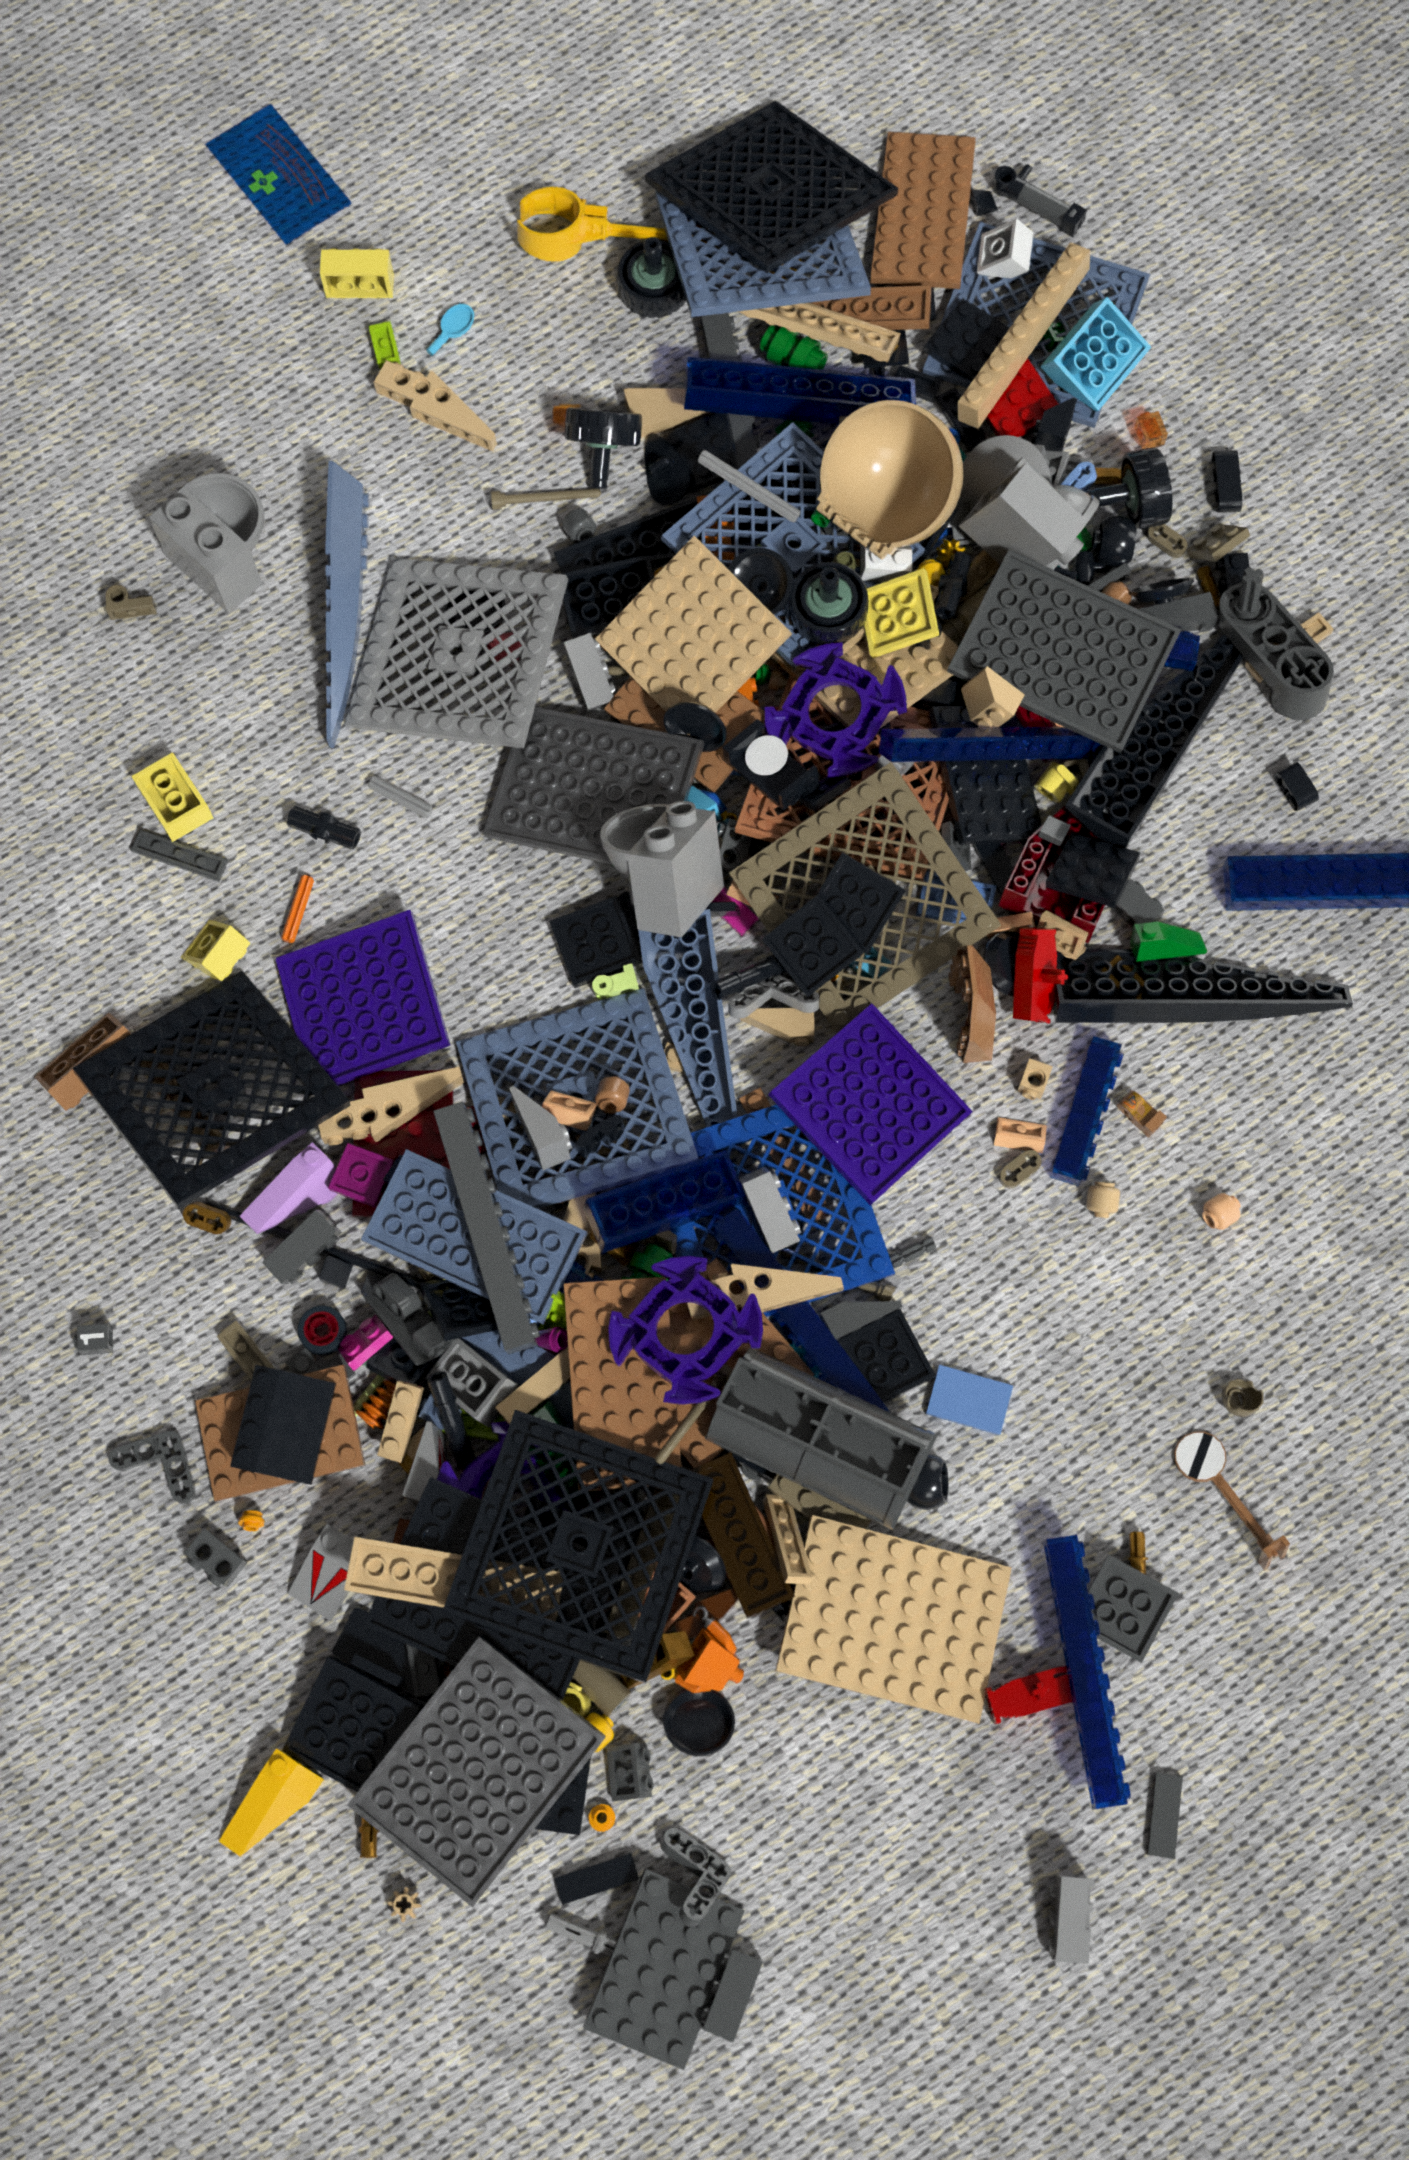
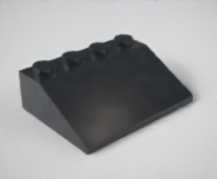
M649 555L561 573L568 578L563 606L572 639L589 633L591 635L601 633L654 578Z
M255 1365L230 1467L312 1485L336 1383Z

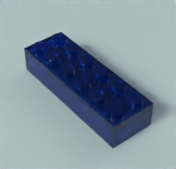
M725 1150L587 1198L583 1209L600 1251L603 1254L738 1206L746 1195L728 1152Z

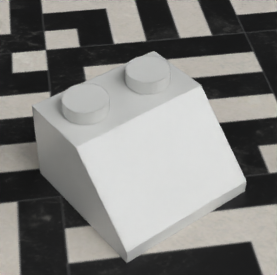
M1015 219L983 233L981 236L977 273L986 276L1013 278L1028 272L1033 232L1019 220Z
M860 544V576L863 581L886 582L912 572L911 546L897 548L893 555L887 554L881 560L869 551L871 545L864 547Z

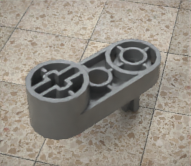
M1251 567L1246 568L1243 573L1242 582L1230 586L1223 592L1220 598L1218 625L1225 636L1271 687V703L1276 711L1284 717L1293 720H1307L1316 717L1324 710L1328 700L1334 675L1333 663L1329 656L1268 589L1262 586L1263 571L1259 568L1255 571ZM1271 642H1275V643H1278V644H1280V645H1272V644H1270V643H1271Z

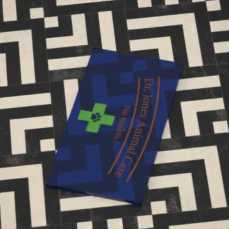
M269 104L205 144L285 245L290 244L299 236L352 204L272 104Z

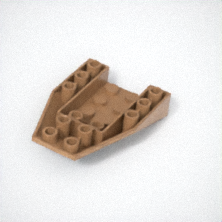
M972 945L958 947L956 956H952V964H950V972H948L949 986H954L955 994L962 993L963 1002L968 1003V1013L965 1024L961 1027V1034L958 1036L959 1041L956 1043L957 1055L962 1056L963 1063L992 1061L996 1010L991 969Z

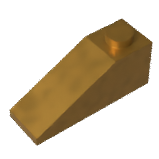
M686 1631L662 1634L647 1681L680 1666L694 1656ZM620 1675L623 1684L628 1689L643 1683Z

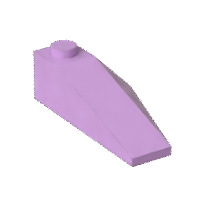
M312 1142L279 1173L240 1215V1218L256 1234H259L284 1223L285 1220L295 1215H302L313 1207L329 1203L338 1195L328 1189L336 1167Z

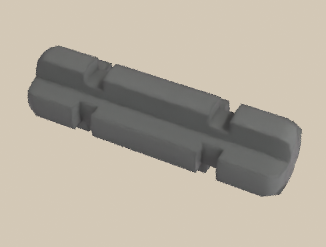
M928 1236L922 1239L921 1243L916 1242L901 1249L900 1253L895 1252L889 1255L893 1268L901 1266L903 1262L907 1263L924 1255V1252L928 1253L934 1250L936 1244L933 1238Z

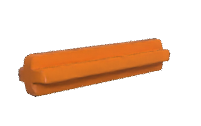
M302 875L281 935V939L284 942L294 943L314 884V880L310 876Z

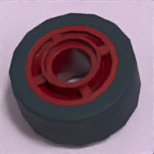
M324 1305L315 1306L307 1310L300 1318L297 1328L298 1337L303 1346L311 1353L321 1356L336 1352L341 1346V1341L348 1333L347 1324L342 1315L334 1308ZM328 1325L329 1330L324 1336L316 1334L319 1326Z

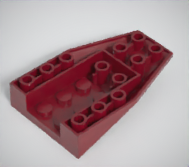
M1064 806L1052 816L1071 825L1061 846L1038 837L1043 825L1028 838L1006 884L999 907L1016 914L1032 912L1034 921L1038 923L1042 913L1047 910L1088 932L1085 942L1089 943L1105 905L1046 888V880L1071 833L1100 840Z

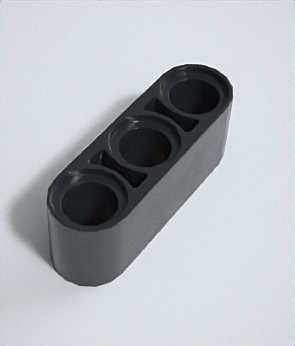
M1213 451L1212 462H1214L1215 469H1213V480L1216 482L1217 488L1214 489L1215 502L1218 503V510L1216 512H1241L1242 488L1238 451Z

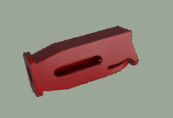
M1019 928L1020 937L1015 960L1013 1019L1050 1024L1051 1019L1047 1015L1050 1014L1054 1005L1056 984L1063 985L1064 980H1068L1065 970L1056 969V929Z
M1083 1660L1076 1662L1077 1671L1075 1674H1066L1054 1678L1053 1675L1075 1672L1074 1666H1062L1018 1678L1009 1683L1006 1682L993 1692L991 1687L985 1688V1696L994 1725L1001 1723V1718L1015 1719L1090 1697L1089 1691L1086 1688Z

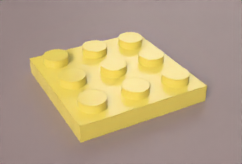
M924 568L867 588L869 607L864 626L869 653L873 658L939 636L928 574Z

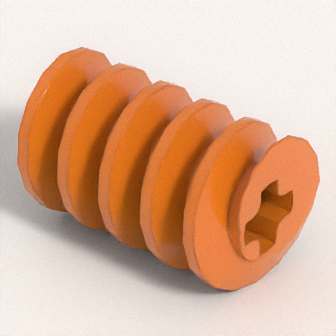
M387 1379L383 1380L386 1389L376 1388L378 1397L370 1394L369 1398L372 1404L362 1403L365 1412L355 1411L372 1429L375 1427L383 1429L384 1426L381 1420H387L396 1384Z

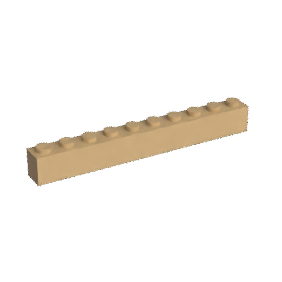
M1071 242L958 401V421L977 429L981 426L1089 271V249Z

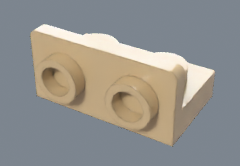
M1047 910L1042 913L1037 928L1056 929V950L1061 952L1063 956L1074 960L1081 956L1086 949L1084 943L1088 932Z

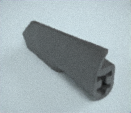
M367 1273L361 1295L413 1363L421 1365L446 1352L454 1339L443 1340L434 1319L421 1307L420 1298L415 1291L396 1273H391L386 1277L377 1273Z

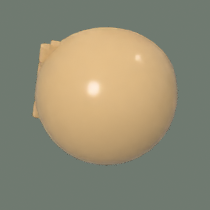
M885 400L861 407L849 415L837 427L828 441L821 463L820 482L822 492L817 498L820 503L816 510L829 520L834 516L832 522L850 534L852 538L864 547L871 545L869 551L881 560L887 554L893 555L897 548L910 546L928 538L944 525L960 498L964 475L963 462L954 436L936 415L925 408L909 402Z

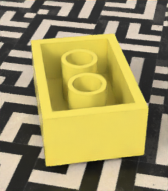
M335 248L321 250L320 276L326 298H393L394 272L389 250L379 248L374 250H361L357 248L351 250H338Z
M173 752L131 776L141 795L172 842L213 819L208 805Z

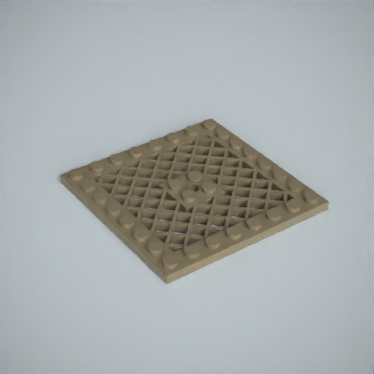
M892 762L729 872L769 933L789 918L786 912L793 914L797 912L796 910L786 909L788 895L801 897L799 909L804 906L805 898L813 899L815 897L806 895L808 882L820 883L822 887L827 879L829 868L834 867L833 864H830L832 850L843 852L848 856L849 854L862 856L861 864L865 865L866 857L879 859L876 873L887 879H892L895 884L897 881L910 883L908 896L902 897V899L907 900L904 914L893 912L892 914L903 917L901 931L889 929L888 920L882 930L881 943L873 945V947L879 948L877 961L864 959V953L855 960L859 962L857 975L844 973L843 969L837 974L839 975L837 987H835L830 979L815 991L819 994V1008L836 1034L871 1003L878 1009L951 960L952 956H956L958 947L973 945L1001 926ZM886 797L890 804L881 803L878 801ZM872 806L870 818L857 816ZM876 806L889 808L887 821L874 819ZM893 809L903 824L891 822ZM851 820L849 832L837 830ZM856 820L869 822L866 835L853 833ZM873 823L886 825L884 838L870 836ZM890 826L903 828L900 842L887 839ZM907 830L917 845L904 843ZM831 834L829 846L816 844ZM835 834L848 836L846 849L833 847ZM852 837L865 839L863 852L850 850ZM869 840L883 842L880 856L867 853ZM887 843L900 845L897 859L884 857ZM904 846L917 849L914 862L901 860ZM815 847L828 850L826 863L813 861ZM811 848L809 860L796 858ZM920 851L923 852L931 865L918 863ZM883 860L896 862L894 876L881 874ZM795 861L808 863L805 877L793 875ZM790 862L788 874L777 872L778 869ZM900 863L913 866L911 879L898 877ZM812 864L825 867L822 880L809 878ZM872 865L868 866V868L875 871ZM917 867L931 869L928 883L915 880ZM934 870L945 886L932 884ZM775 875L787 877L785 891L773 889ZM770 876L769 885L767 886L764 879ZM792 878L804 880L802 894L789 892ZM914 884L927 886L925 900L911 897ZM931 887L944 889L942 903L928 901ZM948 891L958 906L945 904ZM772 892L784 894L782 906ZM910 901L924 903L921 917L908 915ZM928 904L941 907L938 920L925 918ZM945 907L958 910L956 923L942 921ZM961 912H963L967 919L959 924ZM907 918L920 920L918 934L905 932ZM924 921L937 923L935 937L922 935ZM941 924L954 927L939 937ZM887 932L900 934L897 948L884 945ZM904 935L917 937L914 951L901 949ZM921 938L933 940L932 943L918 951ZM883 949L897 951L894 965L881 962ZM900 952L913 954L898 965ZM863 963L876 965L874 978L861 976ZM880 966L893 968L878 978ZM843 976L856 979L853 992L840 990ZM860 980L872 982L857 992ZM841 994L851 995V997L844 1000Z

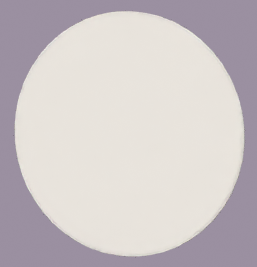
M770 735L761 736L748 746L745 754L746 764L752 772L758 775H771L778 772L785 765L788 750L785 743L778 737Z

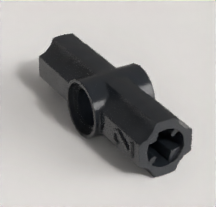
M956 551L955 554L951 555L946 573L942 574L939 579V595L934 610L935 615L944 620H950L951 617L955 616L960 597H964L967 591V575L972 560L971 556L964 552Z
M294 806L288 815V827L308 833L315 840L317 838L325 840L326 844L332 842L354 850L360 840V829L341 823L328 813L320 812L316 814Z

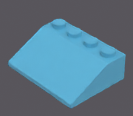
M1106 297L1093 303L1040 367L1055 384L1097 412L1150 350L1151 346L1110 299Z

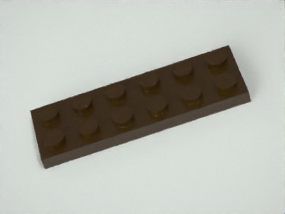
M730 1452L690 1470L714 1479L702 1517L714 1545L724 1562L726 1572L746 1618H751L793 1599L795 1595L790 1584L784 1582L776 1552L732 1453Z

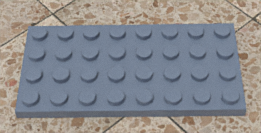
M406 1149L361 1240L489 1300L451 1169ZM496 1190V1193H493L495 1203L500 1202L504 1215L500 1217L502 1226H507L511 1240L507 1241L509 1250L514 1249L518 1264L514 1265L516 1273H521L524 1280L525 1288L521 1289L524 1299L529 1298L533 1312L529 1313V1317L531 1320L543 1325L554 1300L551 1298V1295H556L560 1291L588 1233L579 1227Z

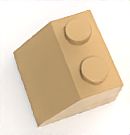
M987 666L961 688L970 720L988 734H991L1014 716L1025 695Z

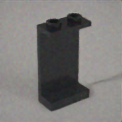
M757 719L722 747L724 762L784 811L790 805H794L804 792L815 788L819 782L818 770L815 765L807 770L788 754L785 765L778 772L771 775H758L752 772L746 764V750L755 739L766 736L764 724Z

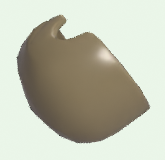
M1235 1379L1229 1381L1222 1390V1401L1228 1412L1243 1418L1253 1415L1260 1409L1264 1403V1393L1262 1390H1257L1252 1381ZM1238 1394H1240L1243 1399L1242 1405L1240 1403Z

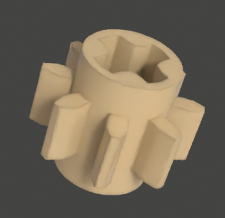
M405 1887L404 1894L402 1895L398 1891H394L393 1894L396 1899L388 1902V1905L393 1906L395 1910L392 1912L391 1917L399 1914L401 1915V1922L406 1921V1915H410L413 1919L417 1918L414 1910L415 1908L422 1907V1904L416 1903L415 1900L419 1893L410 1895L409 1887ZM404 1896L407 1897V1902L411 1903V1908H407L405 1913L403 1908L398 1906L399 1901L404 1900Z

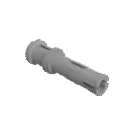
M553 1913L546 1926V1929L593 1948L592 1951L597 1955L601 1953L610 1957L613 1949L605 1946V1944L614 1947L617 1938L607 1935L605 1930L596 1932ZM567 1928L572 1929V1930H574V1931H576V1932H579L580 1934H577V1933H575V1932H573V1931H570V1930H568Z

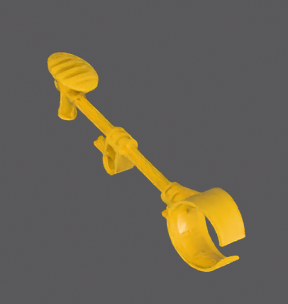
M540 188L527 194L520 201V220H517V240L527 253L541 260L554 262L567 260L579 252L582 243L598 239L605 241L609 236L636 239L655 237L668 242L664 228L610 223L607 220V206L587 205L586 199H580L574 192L565 188ZM537 214H553L562 216L573 224L558 232L539 233L528 229L522 222ZM792 267L790 268L791 270H793V271H795V272L797 271V269H795V268H792Z

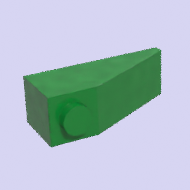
M1158 921L1134 924L1130 946L1136 962L1207 953L1206 946L1199 932Z

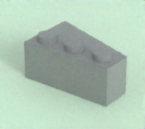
M591 633L565 641L562 651L568 658L570 671L574 675L576 686L586 711L589 712L606 706L616 695V690L612 682L608 683L606 674L609 671L605 660L601 661L598 652L601 651L599 643L595 638H592Z
M762 1167L737 1178L771 1253L799 1242L797 1234H800L801 1230L796 1219H790L787 1211H790L791 1207L786 1196L781 1197L778 1191L781 1184L776 1173L771 1174L767 1168Z
M1055 1876V1882L1051 1881L1050 1898L1055 1899V1909L1050 1910L1049 1926L1054 1927V1938H1049L1048 1952L1049 1955H1053V1961L1089 1964L1091 1928L1089 1926L1090 1913H1092L1093 1904L1090 1903V1887H1094V1879Z

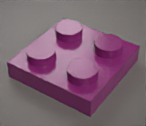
M347 1143L328 1189L375 1208L395 1162L392 1159Z

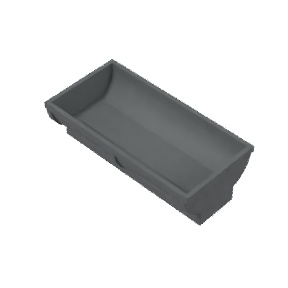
M751 1347L743 1358L738 1359L716 1403L717 1409L705 1436V1440L892 1530L937 1438V1435L929 1430H925L847 1393V1391L836 1388L760 1352L758 1349H751Z

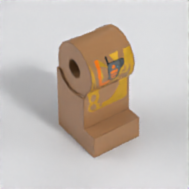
M1133 1090L1117 1104L1118 1109L1128 1117V1120L1148 1138L1167 1118L1165 1114L1160 1110H1155L1140 1094Z

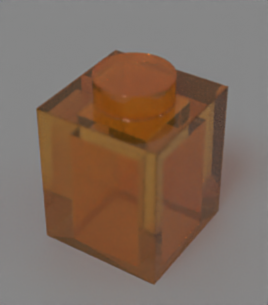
M1159 411L1145 412L1138 416L1134 429L1142 449L1165 445L1168 433Z

